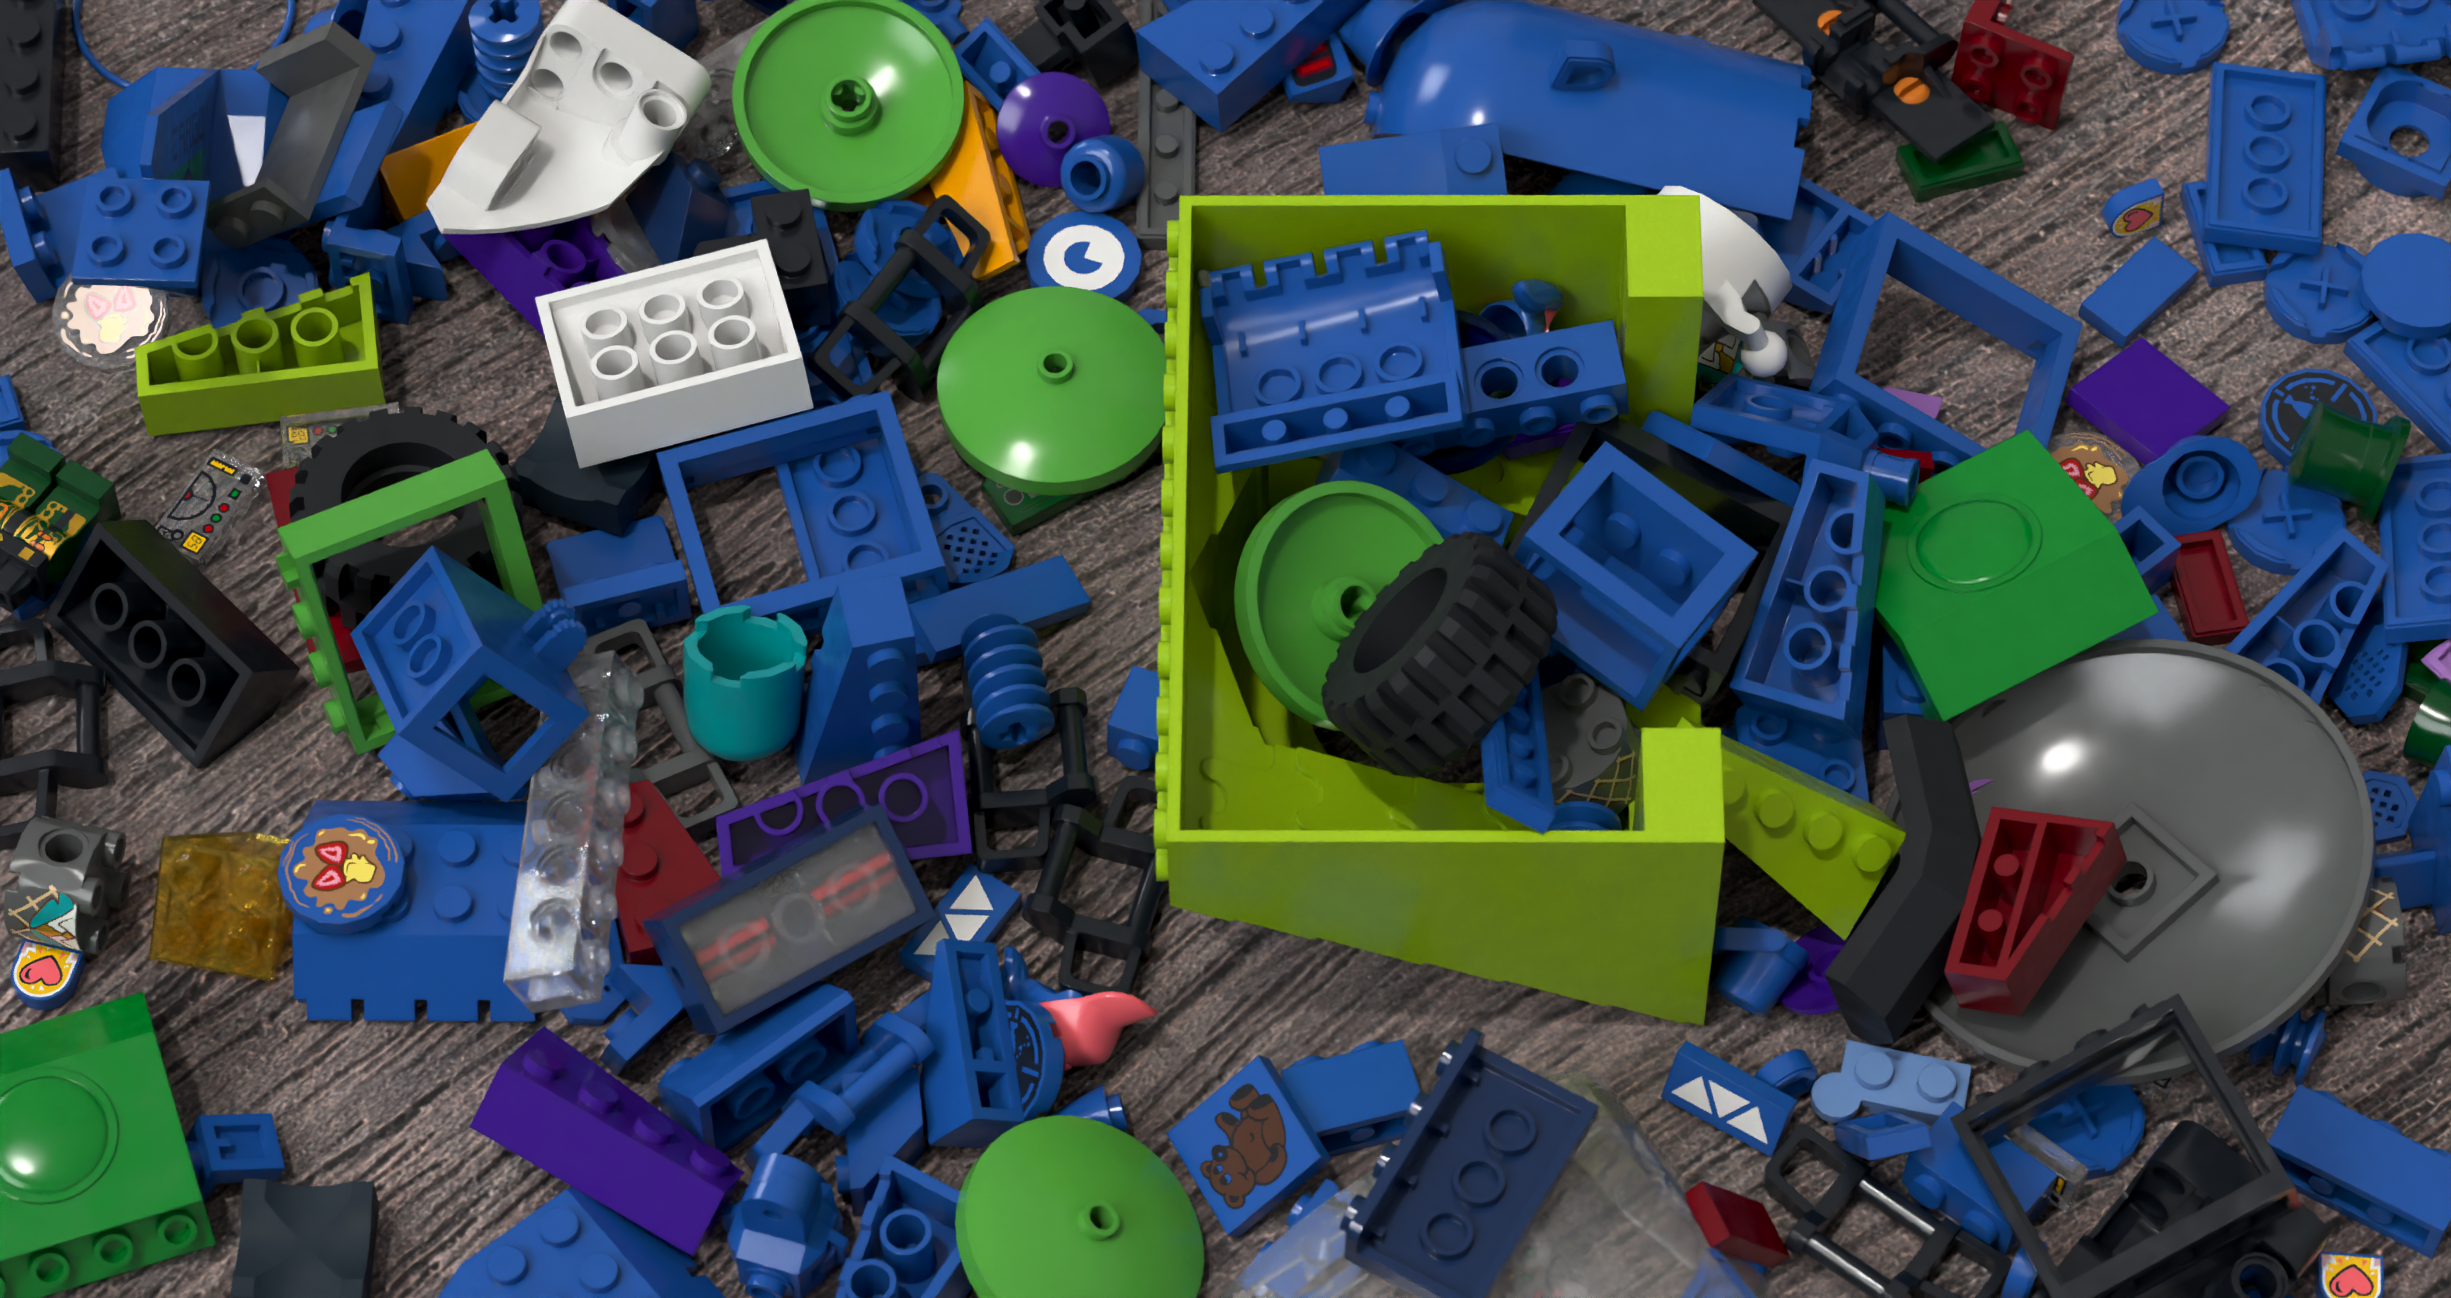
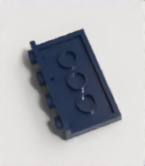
M1473 1027L1468 1031L1461 1043L1452 1040L1448 1044L1435 1071V1075L1440 1077L1430 1094L1424 1091H1420L1417 1094L1404 1120V1126L1408 1128L1407 1132L1398 1146L1392 1142L1385 1146L1372 1172V1178L1376 1179L1375 1184L1366 1198L1357 1194L1352 1199L1340 1224V1230L1346 1232L1344 1259L1419 1298H1490L1598 1116L1599 1105L1484 1048L1485 1034Z

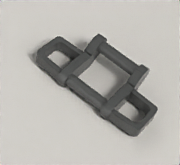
M639 618L633 619L586 639L587 645L583 646L584 650L582 651L592 687L577 686L576 688L590 715L574 733L598 778L595 782L596 790L601 791L649 779L691 838L716 829V817L739 809L738 799L722 771L723 763L720 758L709 754L692 738L685 720L684 701L678 692L681 683L673 667L666 664L647 623ZM630 644L640 645L652 669L606 687L597 662L598 659ZM658 704L683 754L644 770L640 768H620L599 725L608 724ZM710 779L722 803L685 818L680 817L665 798Z

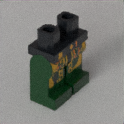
M22 432L7 447L9 459L0 468V607L11 613L31 595L46 602L56 590L55 583L61 581L69 574L96 524L101 521H119L122 518L114 483L71 459L66 464L64 455Z

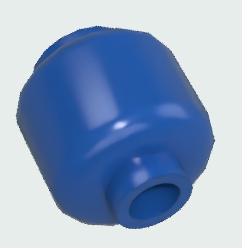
M1100 135L1074 144L1066 153L1060 168L1061 184L1066 196L1076 207L1087 212L1103 213L1130 204L1138 196L1145 181V164L1140 151L1129 140L1118 135Z

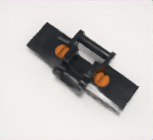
M1902 0L1752 1L1758 9L1803 48V65L1811 68L1812 75L1856 115L1869 114L1875 121L1883 118L1935 165L1995 127V120L1938 70V68L1946 64L1954 56L1958 48V41L1949 33L1941 35ZM1884 14L1916 42L1919 47L1914 46L1908 41L1907 43L1903 42L1890 51L1886 50L1871 34L1874 31L1876 15Z

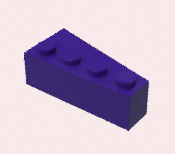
M590 216L540 228L504 233L442 234L544 338L545 335L535 297L628 274Z
M954 730L716 817L722 878L857 805L881 803L909 860L972 853L960 730Z
M545 1026L500 1064L469 1126L692 1256L713 1234L725 1204L729 1203L744 1174V1171L731 1163L723 1152L702 1142Z

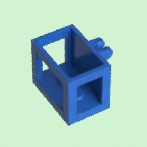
M1605 441L1526 532L1513 557L1550 588V591L1554 594L1558 615L1556 616L1558 625L1556 633L1549 639L1551 647L1547 655L1554 659L1558 654H1564L1576 663L1574 673H1583L1590 677L1591 675L1643 712L1721 617L1759 552Z
M432 545L350 635L397 735L508 803L590 715L567 670V667L579 655L578 651L584 650L583 646L587 645V632L579 620L575 621L577 618L576 611L568 600L565 601L562 597L561 599L547 600L546 604H542V609H537L534 612ZM489 678L550 716L503 767H501L469 702V699ZM449 711L465 744L436 726Z

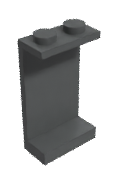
M331 21L262 53L255 71L290 98L255 183L210 202L206 227L213 231L214 236L218 240L233 246L237 250L309 221L376 57L373 51L336 22Z

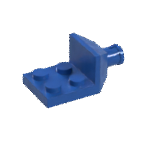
M1729 373L1693 404L1690 427L1707 431L1709 436L1723 443L1739 444L1744 442V440L1766 445V451L1773 455L1787 458H1795L1805 454L1802 484L1812 458L1870 473L1886 495L1887 501L1896 502L1897 505L1908 507V504H1911L1914 498L1920 475V460L1910 457L1908 459L1884 454L1877 450L1879 435L1855 402Z

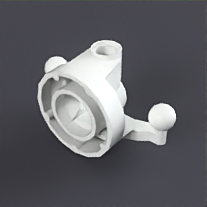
M1664 186L1658 195H1700L1704 298L1699 347L1711 344L1718 338L1730 333V335L1743 341L1741 361L1743 366L1752 375L1764 378L1777 374L1787 361L1785 341L1775 332L1764 330L1759 319L1751 315V313L1762 312L1766 314L1767 318L1773 313L1793 287L1788 269L1772 247L1753 228L1730 210L1707 196L1685 187Z

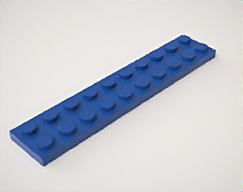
M767 180L721 189L731 206L725 238L754 233L750 197L782 192ZM812 206L828 282L839 261L824 211ZM830 303L831 324L794 329L803 357L814 406L813 409L809 410H817L845 402L807 368L806 364L808 357L838 322ZM846 332L831 350L829 360L853 383L862 386L873 374L864 346ZM877 388L871 393V395L878 393ZM786 415V416H782V417H778V418L766 420V421L761 422V424H765V423L773 422V421H776V420L784 419V418L789 417L790 415ZM883 437L774 466L807 582L919 551ZM915 637L917 667L931 664Z

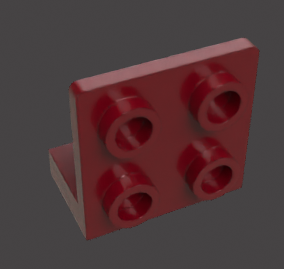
M1975 0L1964 20L1951 81L1976 103H1984L2014 115L2025 123L2037 124L2049 130H2054L2059 121L2074 62V55L2007 28L2014 11V6L2006 3L2007 0Z

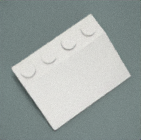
M767 239L535 297L580 469L814 408L803 357Z

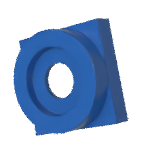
M2386 63V66L2381 67L2340 139L2336 155L2352 161L2367 181L2383 191L2405 197L2430 195L2442 200L2451 184V89L2391 63ZM2411 128L2419 131L2426 137L2429 147L2420 156H2404L2393 149L2390 143V136L2398 129Z

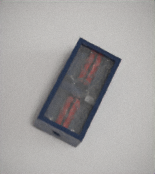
M881 803L857 805L642 920V923L697 1033L720 1035L936 917V914Z

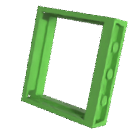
M487 449L277 528L284 553L275 556V561L287 590L289 591L294 588L297 590L300 602L291 605V610L303 639H313L316 651L307 654V659L316 683L320 689L328 687L332 700L322 703L324 712L334 735L344 731L357 755L387 744L396 733V730L378 693L356 702L312 563L477 501L503 592L534 612L537 609H542L543 603L506 477ZM489 678L469 699L473 710L514 693Z

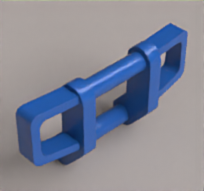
M931 989L897 1013L893 1014L888 1011L882 1015L861 1037L859 1041L861 1047L819 1084L808 1080L797 1089L782 1106V1115L744 1156L743 1160L754 1171L761 1155L768 1153L782 1154L799 1135L806 1137L819 1125L837 1135L841 1134L856 1120L855 1114L913 1063L918 1066L931 1055L935 1047L930 1038L924 1033L927 1028ZM864 1072L845 1090L842 1089L841 1074Z

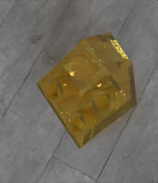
M247 831L165 836L161 842L149 959L267 981L272 980L294 916L285 906L277 876L281 853L291 839Z

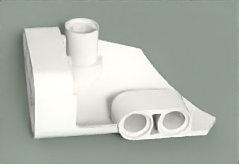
M567 0L541 34L517 81L501 102L496 99L490 105L460 146L447 168L441 183L428 199L426 205L441 234H487L534 229L568 222L608 209L651 167L660 165L665 161L674 142L710 92L712 84L710 75L699 62L598 0Z

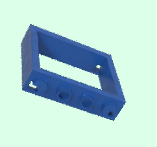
M1887 211L1857 236L1808 392L1855 402L1878 433L1877 446L1879 448L1930 452L1935 467L1931 477L1987 450L1982 445L1855 374L1884 278L1887 274L2036 360L2014 436L2028 429L2047 450L2083 324Z
M889 390L872 395H856L843 403L817 410L797 412L787 418L758 426L747 425L739 427L725 435L699 442H683L672 449L656 453L664 488L702 615L717 608L747 605L751 607V616L766 617L776 621L777 613L787 615L802 627L807 637L822 632L837 585L900 573L907 605L949 591L946 566ZM883 437L919 551L720 605L686 490Z

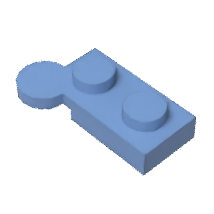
M1847 1040L1840 1073L1831 1072L1822 1075L1815 1081L1810 1095L1811 1106L1821 1119L1831 1123L1852 1119L1857 1114L1860 1106H1864L1869 1114L1891 1110L1932 1126L1952 1101L1963 1108L1965 1107L1972 1065Z

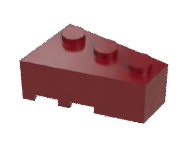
M649 779L588 793L594 832L628 963L664 966L642 920L721 878Z
M1991 807L1969 883L1965 905L1962 907L1944 970L1959 1008L2013 1016L2022 1015L2127 861L2114 822Z

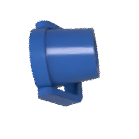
M1740 916L1734 927H1715L1711 960L1721 961V964L1711 987L1719 995L1756 1016L1766 1018L1797 974H1802L1811 956L1805 949L1787 938L1782 931L1772 929L1754 919Z

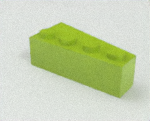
M370 272L349 278V286L325 294L321 288L299 294V302L266 313L263 306L241 313L242 318L220 328L214 329L210 324H206L135 347L138 399L148 437L385 409L386 400L378 314Z
M1682 716L1676 728L1707 727ZM1721 734L1725 837L1845 941L1905 840L1906 832L1875 805Z

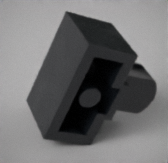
M1032 0L1035 5L1033 8L1039 20L1011 39L1015 46L1041 73L1063 72L1078 62L1099 89L1139 61L1136 36L1129 21L1112 0Z
M809 189L750 197L754 233L698 243L693 257L767 239L793 328L800 329L831 324L828 282Z

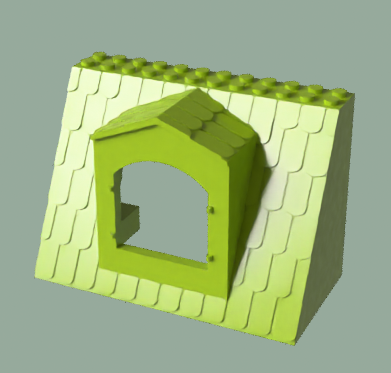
M1700 195L1179 196V220H1167L1169 271H1166V308H1168L1167 322H1165V359H1167L1166 374H1164V411L1166 412L1165 426H1163L1162 433L1164 479L1161 482L1163 532L1160 533L1162 586H1159L1161 641H1158L1160 697H1157L1156 713L1157 736L1159 738L1158 753H1156L1155 758L1157 809L1154 811L1156 881H1169L1170 906L1231 922L1235 919L1308 939L1320 938L1420 965L1428 963L1497 982L1509 981L1605 1007L1613 1005L1682 1024L1689 1022L1704 1026L1725 846L1721 729L1676 728L1682 716L1701 725V704L1681 693L1678 696L1666 685L1662 687L1643 712L1611 690L1622 701L1629 719L1641 731L1636 797L1619 814H1616L1620 818L1621 831H1545L1542 834L1486 805L1484 783H1441L1423 777L1393 775L1389 771L1328 755L1317 738L1311 723L1282 705L1268 691L1255 673L1239 636L1234 607L1236 571L1241 553L1253 529L1262 517L1283 499L1314 486L1325 459L1316 455L1217 474L1214 463L1210 420L1211 416L1218 415L1213 354L1210 340L1201 319L1198 289L1201 287L1197 279V274L1201 269L1215 271L1252 263L1257 286L1267 285L1264 261L1307 252H1313L1317 274L1327 273L1324 249L1373 240L1378 263L1388 261L1384 237L1427 229L1430 243L1440 241L1442 249L1445 251L1457 310L1460 340L1465 329L1477 319L1486 305L1502 300H1515L1511 287L1516 282L1531 279L1549 282L1555 285L1563 294V306L1551 321L1550 331L1613 320L1614 328L1617 331V343L1626 380L1629 413L1619 414V418L1642 429L1649 413L1657 410L1690 426L1695 395L1704 298ZM1499 437L1488 444L1478 447L1457 445L1436 449L1418 459L1514 514L1502 545L1505 549L1516 536L1563 447L1508 460L1500 450ZM1577 460L1561 492L1586 463ZM1593 679L1594 682L1605 685L1598 679Z

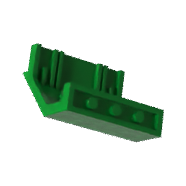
M2028 429L1919 483L1911 504H1908V507L1897 505L1896 502L1886 500L1874 616L1902 652L1926 701L1918 705L1927 719L1944 722L2159 613L2118 530Z
M144 992L0 1033V1298H41L216 1245Z

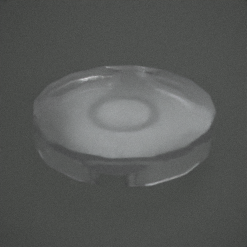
M619 198L608 209L590 216L592 232L595 237L599 238L604 232L611 242L606 248L610 253L609 256L627 274L662 265L625 200Z

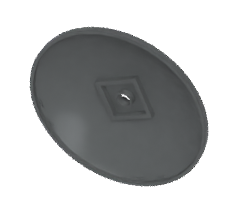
M2169 639L2100 642L1944 721L1951 724L1960 746L1968 783L1973 780L1996 779L1978 788L1975 791L1979 792L1972 795L1981 838L1984 835L1991 807L1994 806L2114 822L2127 857V861L2021 1016L1959 1008L1945 973L1939 979L1920 1007L1939 1027L1959 1043L1984 1058L2020 1073L2039 1061L2049 1060L2052 1063L2074 1051V1045L2085 1035L2099 1029H2106L2109 1032L2129 1021L2131 1014L2142 1004L2146 1003L2147 1007L2151 1008L2179 993L2220 1061L2244 1050L2270 1034L2293 1016L2325 983L2340 963L2354 939L2367 907L2374 878L2376 837L2369 792L2355 755L2343 734L2326 712L2304 691L2271 669L2230 651L2195 642ZM1896 785L1884 814L1907 832ZM1904 841L1873 893L1874 902L1898 870ZM2128 874H2141L2147 877L2144 887L2135 893L2122 894L2115 890L2117 882ZM2179 1040L2097 1085L2113 1086L2146 1083L2179 1076L2194 1071L2196 1068Z

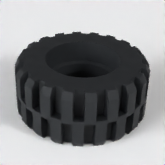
M404 406V413L388 414V409L385 408L369 412V419L358 422L355 417L337 426V436L332 438L327 434L311 448L312 458L307 457L301 461L295 473V486L290 489L289 511L290 521L293 523L487 449L506 477L524 538L521 483L516 469L509 465V455L499 443L493 440L487 443V432L471 422H467L464 426L457 424L456 415L437 410L434 416L423 414L422 407ZM477 501L449 511L460 522L449 533L435 541L418 546L398 547L372 540L312 563L328 616L332 617L339 610L341 612L342 625L354 630L432 545L503 591Z
M1463 531L1462 534H1452L1445 537L1442 544H1433L1423 551L1422 556L1415 562H1409L1399 571V576L1390 585L1386 584L1375 596L1377 599L1368 610H1364L1355 621V627L1349 636L1345 637L1338 647V655L1335 661L1329 664L1325 674L1327 682L1322 685L1321 695L1328 720L1393 775L1413 778L1423 777L1426 772L1434 773L1444 768L1448 760H1456L1467 752L1469 745L1477 738L1482 739L1493 728L1492 724L1503 712L1506 714L1517 701L1516 696L1524 686L1529 685L1537 673L1536 667L1539 661L1546 657L1551 647L1549 639L1556 633L1558 625L1556 617L1558 610L1554 594L1550 591V588L1492 537L1484 533Z

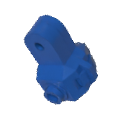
M777 1153L761 1155L749 1186L745 1189L742 1198L737 1203L725 1204L721 1215L723 1230L729 1233L727 1236L732 1260L736 1262L739 1283L746 1285L745 1291L752 1298H783L784 1296L804 1298L826 1279L828 1271L834 1265L844 1264L850 1253L849 1239L842 1235L843 1220L839 1208L835 1204L832 1185L826 1184L824 1177L817 1173L810 1165L788 1155Z

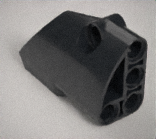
M2182 1120L2143 1165L2125 1191L2089 1235L2085 1233L2057 1266V1269L2066 1283L2259 1178L2260 1175L2252 1163L2199 1123ZM2300 1202L2301 1207L2135 1298H2250L2242 1291L2239 1282L2253 1285L2259 1291L2261 1298H2284L2329 1242L2330 1234L2328 1228L2315 1213ZM2042 1285L2032 1298H2050Z

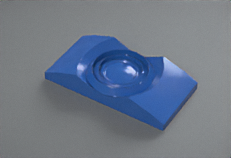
M1800 176L1791 221L1782 225L1761 220V215H1756L1760 219L1765 241L1778 254L1790 273L1793 287L1783 300L1806 309L1830 314L1836 306L1857 236L1877 219L1805 177ZM1648 189V195H1658L1660 192Z

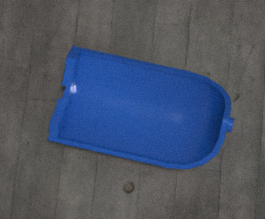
M1466 0L1433 13L1400 44L1382 84L1381 92L1370 90L1363 124L1373 126L1370 139H1379L1498 122L1502 155L1656 191H1661L1664 186H1682L1701 193L1722 206L1761 215V220L1783 225L1791 221L1801 176L1805 150L1794 147V143L1798 138L1800 126L1807 127L1810 120L1812 91L1807 90L1810 85L1812 72L1809 66L1533 1ZM1564 39L1595 40L1608 44L1613 50L1616 72L1606 84L1594 89L1561 90L1550 88L1548 69Z

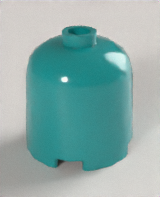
M747 605L717 608L699 616L695 620V630L688 637L684 638L683 641L684 715L692 738L709 754L731 761L749 762L763 760L779 753L796 736L801 716L808 644L800 625L782 613H777L776 621L766 617L751 616V607Z

